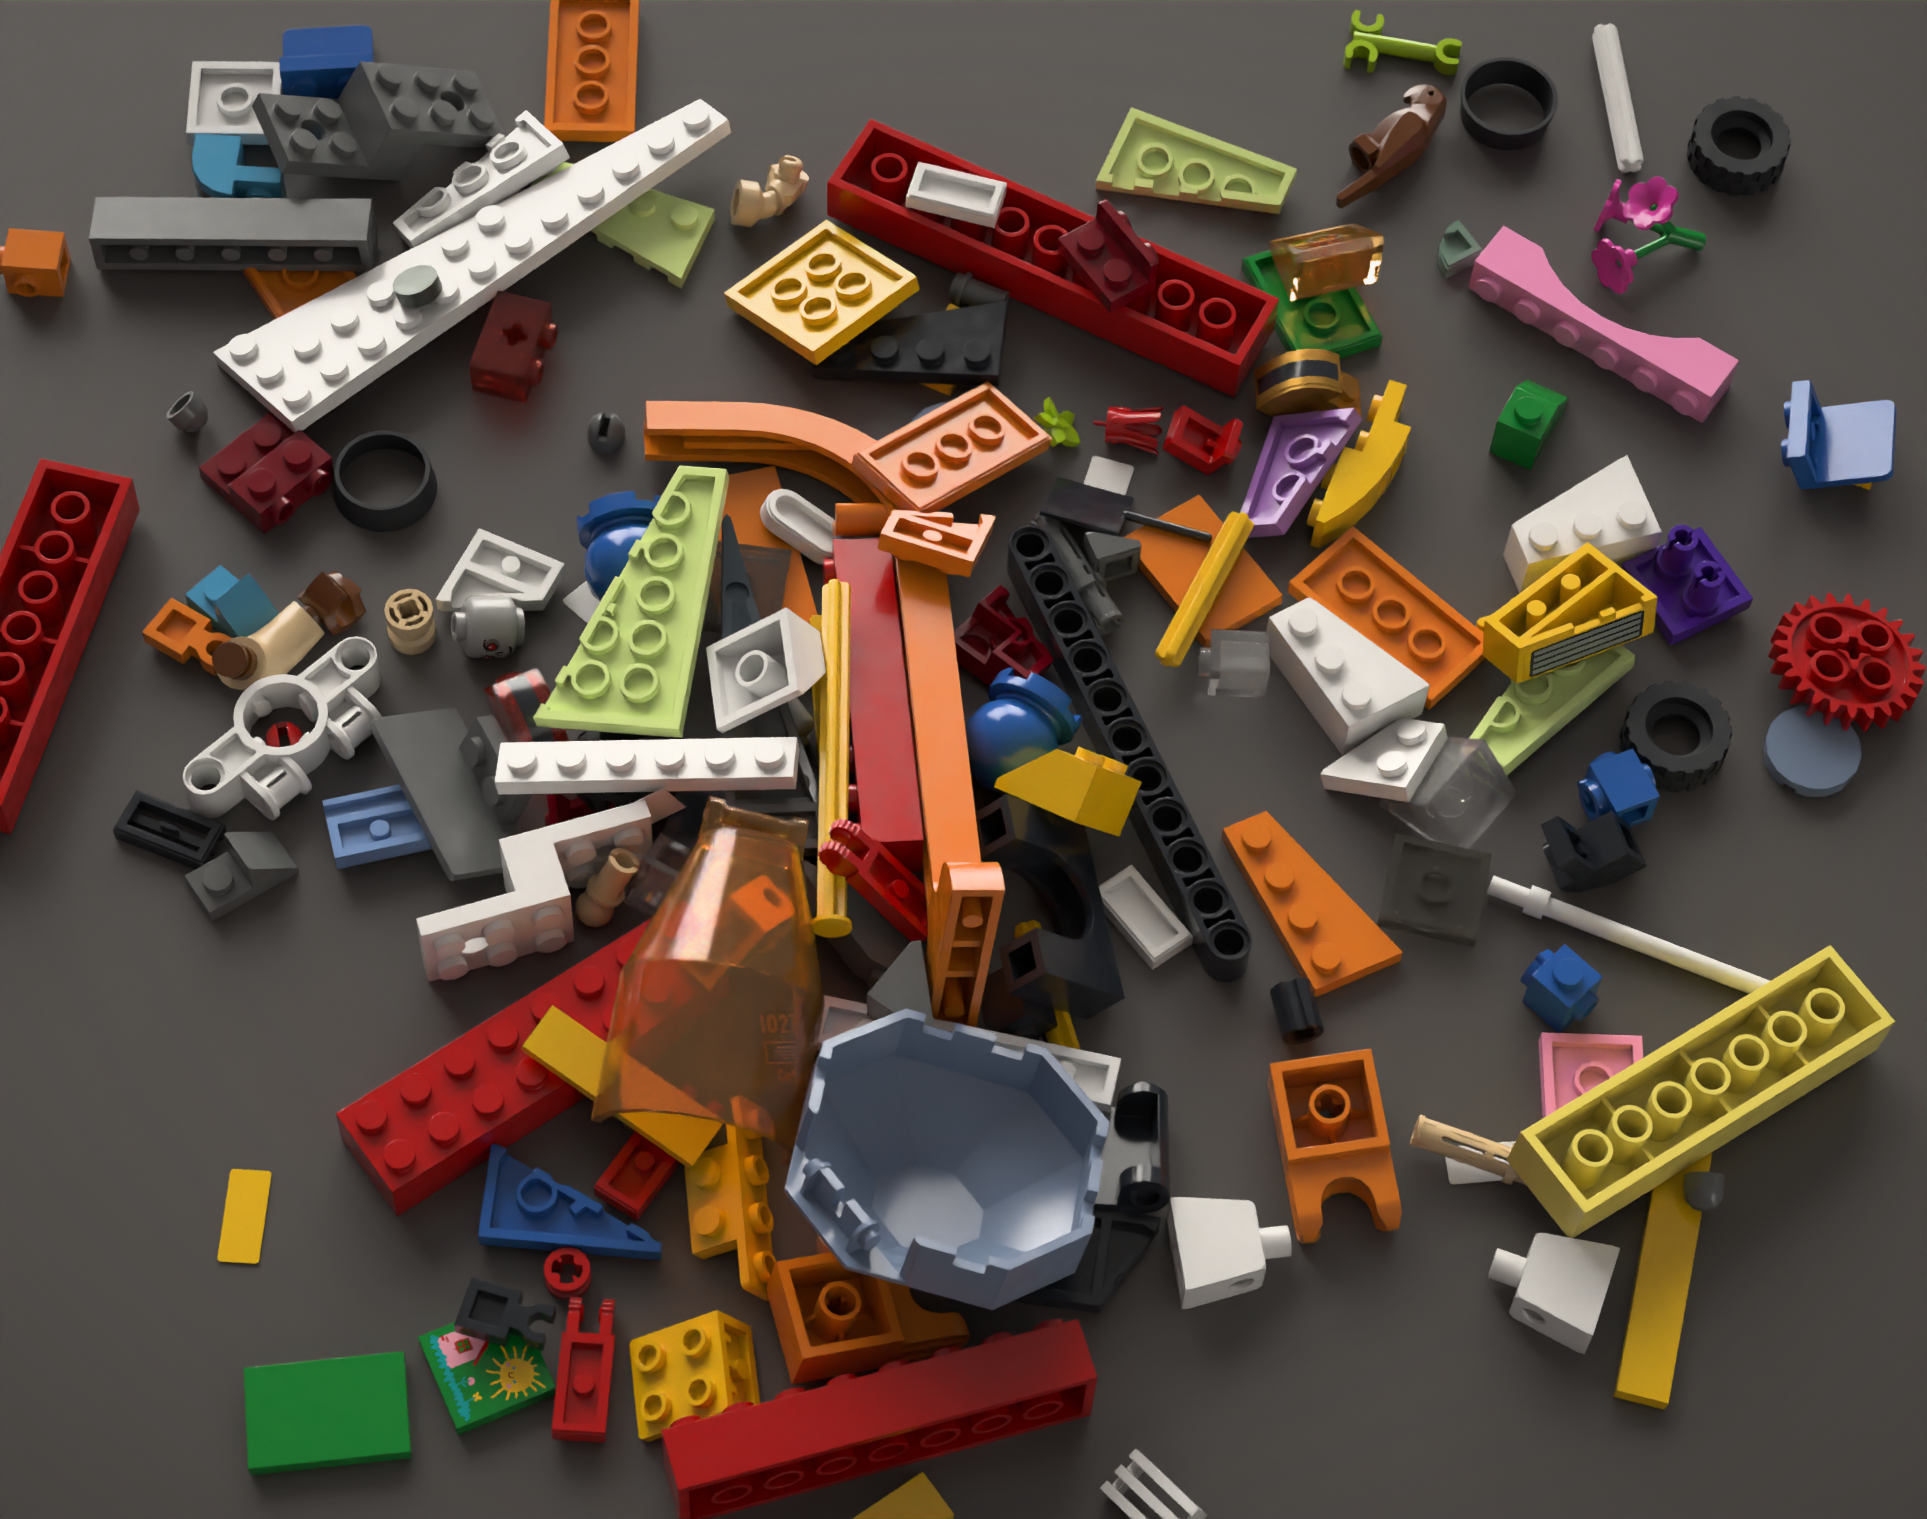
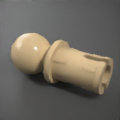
M623 848L612 850L599 874H595L589 879L586 891L577 898L575 912L578 919L586 926L600 927L607 924L614 915L615 907L619 906L624 900V889L632 876L637 872L640 864L638 858L632 852Z

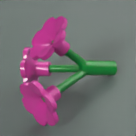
M1656 176L1647 183H1637L1632 186L1628 193L1629 201L1626 203L1620 201L1619 190L1622 181L1616 179L1593 231L1599 232L1608 220L1614 218L1625 224L1629 220L1634 222L1635 226L1640 230L1649 229L1660 234L1659 239L1634 251L1614 246L1606 238L1598 241L1597 249L1593 250L1591 254L1592 262L1597 268V276L1600 282L1605 287L1611 286L1616 294H1622L1627 291L1628 284L1634 278L1630 267L1636 265L1639 258L1668 244L1701 251L1705 247L1706 235L1704 233L1676 227L1671 223L1672 207L1677 203L1679 193L1673 186H1668L1663 177Z

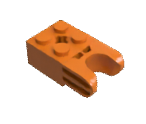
M1371 1048L1270 1063L1267 1085L1297 1240L1301 1244L1314 1243L1321 1237L1320 1228L1323 1224L1321 1206L1331 1195L1338 1193H1351L1360 1197L1367 1204L1376 1229L1384 1232L1399 1230L1402 1209ZM1329 1110L1332 1119L1322 1117L1320 1111Z
M832 1252L777 1261L766 1286V1292L792 1384L878 1369L896 1360L915 1362L929 1359L939 1349L949 1346H959L962 1348L970 1339L968 1326L959 1313H934L922 1309L914 1302L910 1294L911 1287L844 1269Z

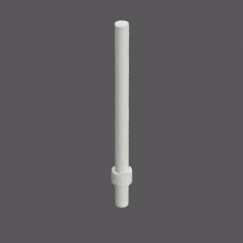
M1493 875L1487 894L1523 907L1522 913L1541 920L1542 915L1748 994L1770 982L1762 977L1550 897V891L1532 885L1531 889Z

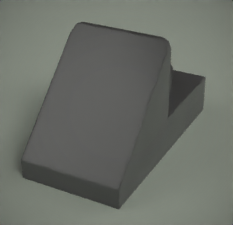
M227 832L224 834L228 851L184 876L186 885L211 922L299 873L297 866L273 832Z

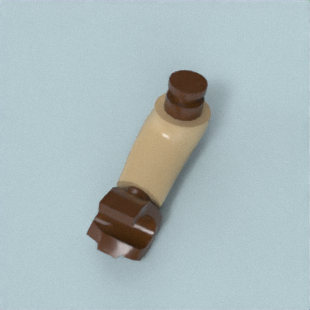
M322 571L307 589H303L297 596L304 604L303 607L293 601L257 632L247 637L232 638L220 644L212 656V664L224 684L230 688L243 691L262 678L287 674L325 634L319 626L321 623L333 635H338L351 628L366 613L365 606L359 595L362 590L350 577L344 578L336 571L329 574Z

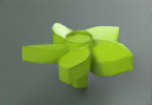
M1046 398L1043 403L1045 413H1039L1034 419L1041 426L1045 427L1043 430L1052 437L1050 443L1052 447L1060 443L1065 446L1076 447L1081 442L1078 433L1071 426L1075 414L1070 411L1058 414L1051 398Z

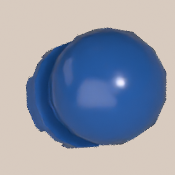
M635 491L608 494L590 502V512L584 517L577 516L576 523L580 545L587 549L584 562L585 578L591 594L599 602L602 600L614 577H619L630 559L628 553L636 539L641 540L653 519L652 512L661 496L655 495L652 502L649 500H636Z
M1006 668L998 673L989 688L988 697L990 702L982 705L969 718L965 728L971 775L982 787L1000 794L1009 793L994 787L998 777L1055 749H1059L1058 745L1062 746L1071 742L1082 722L1081 715H1073L1068 709L1072 699L1054 683L1032 672L1027 680L1013 676V668Z

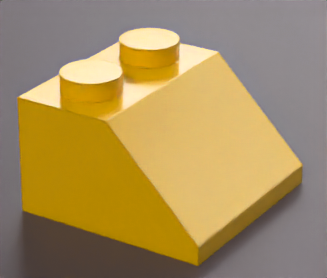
M1078 746L1075 755L1055 749L998 777L994 787L1075 823L1119 837L1142 782L1125 775L1128 765Z

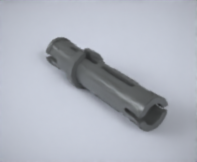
M1038 512L1033 517L1034 521H1030V525L1039 526L1050 535L1099 634L1106 635L1115 631L1122 625L1120 622L1124 621V616L1110 598L1106 590L1107 583L1100 573H1095L1093 568H1091L1063 521L1039 515L1040 512Z

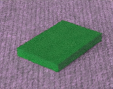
M1325 232L1242 259L1241 269L1250 285L1279 298L1274 330L1286 352L1301 349H1320L1339 354L1341 359L1381 346L1383 336Z
M404 1351L243 1368L247 1456L250 1475L412 1458Z

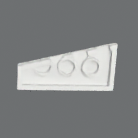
M527 110L515 119L518 127L506 138L498 133L485 144L489 151L476 163L465 161L453 171L452 183L448 187H434L396 219L393 225L397 233L412 249L474 217L482 208L495 206L501 201L518 194L520 189L539 177L551 174L558 165L570 158L564 144Z

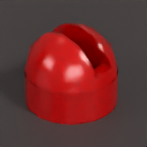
M290 721L275 723L266 733L265 744L279 748V736L287 735L291 746L298 743L304 734L297 725Z

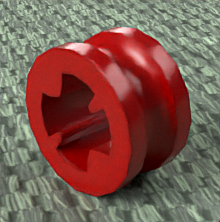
M564 1247L553 1251L546 1258L544 1278L545 1286L549 1293L557 1299L568 1301L570 1297H581L587 1292L592 1279L590 1262L583 1252L576 1248ZM563 1265H574L575 1273L581 1276L577 1278L573 1275L572 1283H562L560 1274L554 1272L556 1270L563 1272Z

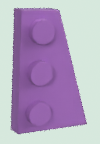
M1355 408L1276 415L1273 417L1241 512L1249 515L1248 519L1254 523L1253 530L1248 538L1285 535L1362 421Z

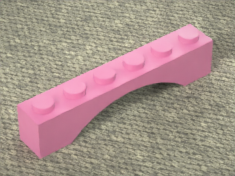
M1504 225L1474 262L1468 288L1476 292L1482 299L1506 309L1520 321L1544 331L1563 346L1571 347L1589 357L1601 368L1611 370L1627 379L1639 390L1651 393L1673 406L1676 411L1683 415H1689L1703 423L1731 385L1739 362L1738 359L1701 338H1671L1649 335L1625 328L1600 316L1581 303L1562 284L1551 268L1542 247Z

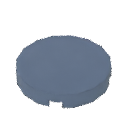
M1797 706L1782 712L1770 724L1762 746L1764 764L1773 779L1782 786L1785 783L1789 787L1796 789L1794 793L1805 797H1826L1841 791L1855 775L1862 756L1860 739L1850 725L1847 731L1843 730L1838 718H1833L1828 726L1824 725L1823 713L1817 711L1809 717L1805 715L1808 706Z

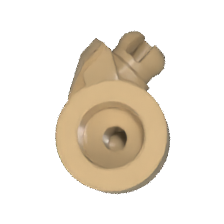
M786 155L779 159V164L770 165L764 193L758 182L739 179L732 197L731 224L752 227L761 219L770 218L773 215L779 216L787 206L792 205L805 191L809 176L802 171L803 164L800 159Z

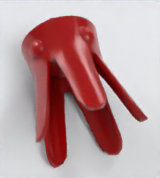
M1109 406L1106 422L1093 421V425L1106 427L1105 443H1125L1158 455V451L1155 449L1158 446V441L1151 436L1160 435L1162 429L1159 425L1151 424L1150 422H1157L1161 419L1162 415L1159 412L1163 411L1164 406L1135 410L1129 407Z

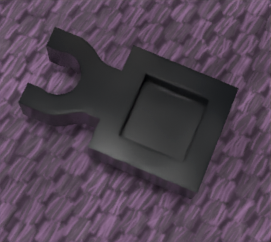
M472 1277L454 1324L455 1332L505 1347L511 1334L521 1338L527 1346L544 1351L547 1343L546 1334L534 1332L530 1329V1326L538 1320L553 1324L556 1318V1307L542 1303L529 1306L521 1305L523 1301L522 1291Z

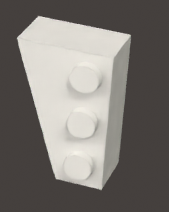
M1628 455L1512 524L1503 556L1520 594L1587 542L1621 568L1622 563L1656 548L1662 531Z
M1308 597L1269 617L1263 645L1264 649L1341 755L1350 752L1397 719H1413L1423 713L1430 684L1317 601Z

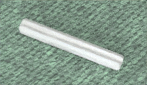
M1611 23L1607 25L1599 24L1594 28L1592 40L1618 169L1623 173L1630 171L1635 173L1641 169L1644 159L1618 31Z

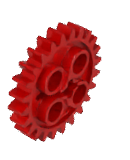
M1827 593L1822 604L1812 595L1809 596L1805 606L1796 602L1790 614L1786 612L1783 614L1770 639L1773 645L1768 653V658L1775 660L1770 670L1771 674L1783 676L1778 685L1779 690L1793 689L1794 694L1790 703L1792 705L1802 701L1807 703L1806 716L1809 717L1819 711L1823 713L1824 725L1828 726L1833 718H1838L1845 731L1848 730L1852 721H1856L1861 730L1867 732L1872 721L1883 729L1890 718L1898 722L1905 710L1910 711L1924 685L1921 677L1926 670V666L1918 663L1923 650L1910 648L1916 637L1914 634H1900L1899 629L1903 624L1901 619L1890 623L1885 619L1888 611L1887 608L1884 607L1874 613L1870 611L1869 599H1865L1861 606H1856L1850 594H1846L1842 603H1837L1832 593Z

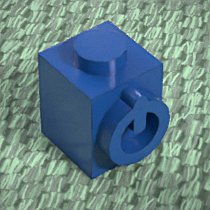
M1633 748L1619 754L1607 752L1596 757L1589 764L1585 778L1577 781L1580 802L1590 821L1612 811L1630 824V827L1651 820L1660 797L1655 788V778L1650 767L1646 763L1641 764Z
M1566 944L1556 953L1547 949L1537 955L1520 979V982L1527 987L1522 1002L1557 1033H1561L1575 1019L1579 1022L1584 1020L1597 1006L1600 999L1596 996L1602 976Z

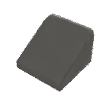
M1086 532L1084 533L1082 552L1095 573H1100L1107 582L1138 572L1142 546L1139 540Z

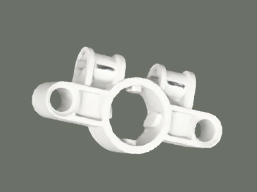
M357 636L346 638L298 676L287 674L272 675L250 685L241 694L235 705L233 714L234 727L191 760L184 769L183 782L192 811L209 819L217 818L246 798L264 816L270 820H275L280 816L279 809L299 793L307 794L312 790L311 782L306 774L322 764L330 749L346 760L355 755L354 749L373 734L370 729L373 719L382 717L371 702L367 700L376 692L381 683L377 652L373 643L366 638ZM357 665L365 666L364 668H362V669H360V670H350V669H349V668H351V667H353V666H357ZM292 707L302 709L311 722L317 720L312 732H306L298 743L291 746L279 748L267 746L261 738L257 736L252 738L250 736L251 728L260 717L269 715L273 709ZM208 784L217 785L215 788L211 790H199L201 787Z

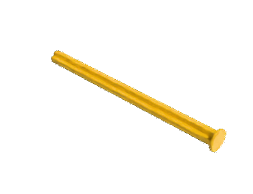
M832 579L829 581V584L822 587L821 641L826 673L821 677L818 851L825 841H833L828 834L832 823L836 819L840 820V818L848 820L851 586L848 582H840L838 579ZM819 856L817 866V917L811 922V930L822 937H842L852 931V921L847 918L846 877L832 874L826 868V865L822 864L819 860Z

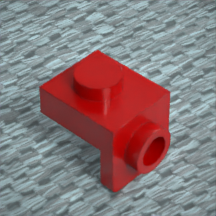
M1183 405L1173 414L1162 449L1209 476L1222 465H1230L1239 454L1242 446L1239 436L1243 422L1234 418L1221 427Z

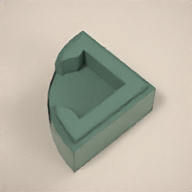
M1459 220L1446 229L1438 248V267L1445 279L1473 266L1475 260L1483 251Z

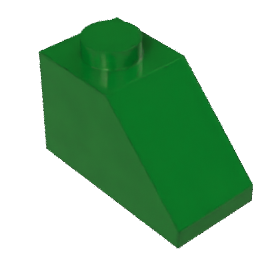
M1526 380L1516 386L1497 420L1489 452L1528 470H1532L1568 404L1569 398L1530 380Z

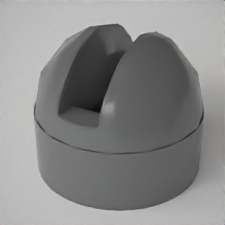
M189 391L172 405L167 412L166 418L176 428L187 433H193L207 424L208 408L202 399L193 391Z
M600 412L592 417L587 427L589 445L600 453H613L623 446L625 442V427L618 415ZM603 426H609L607 438L600 436Z
M1704 1171L1684 1174L1683 1192L1686 1202L1693 1209L1701 1212L1715 1209L1724 1198L1725 1176L1715 1172Z

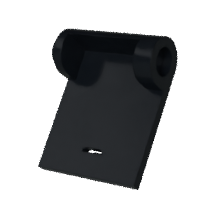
M1136 1082L1120 1091L1116 1107H1111L1110 1113L1101 1111L1109 1121L1107 1138L1102 1148V1173L1099 1192L1094 1202L1093 1210L1151 1213L1164 1208L1170 1201L1168 1095L1162 1088L1152 1083Z

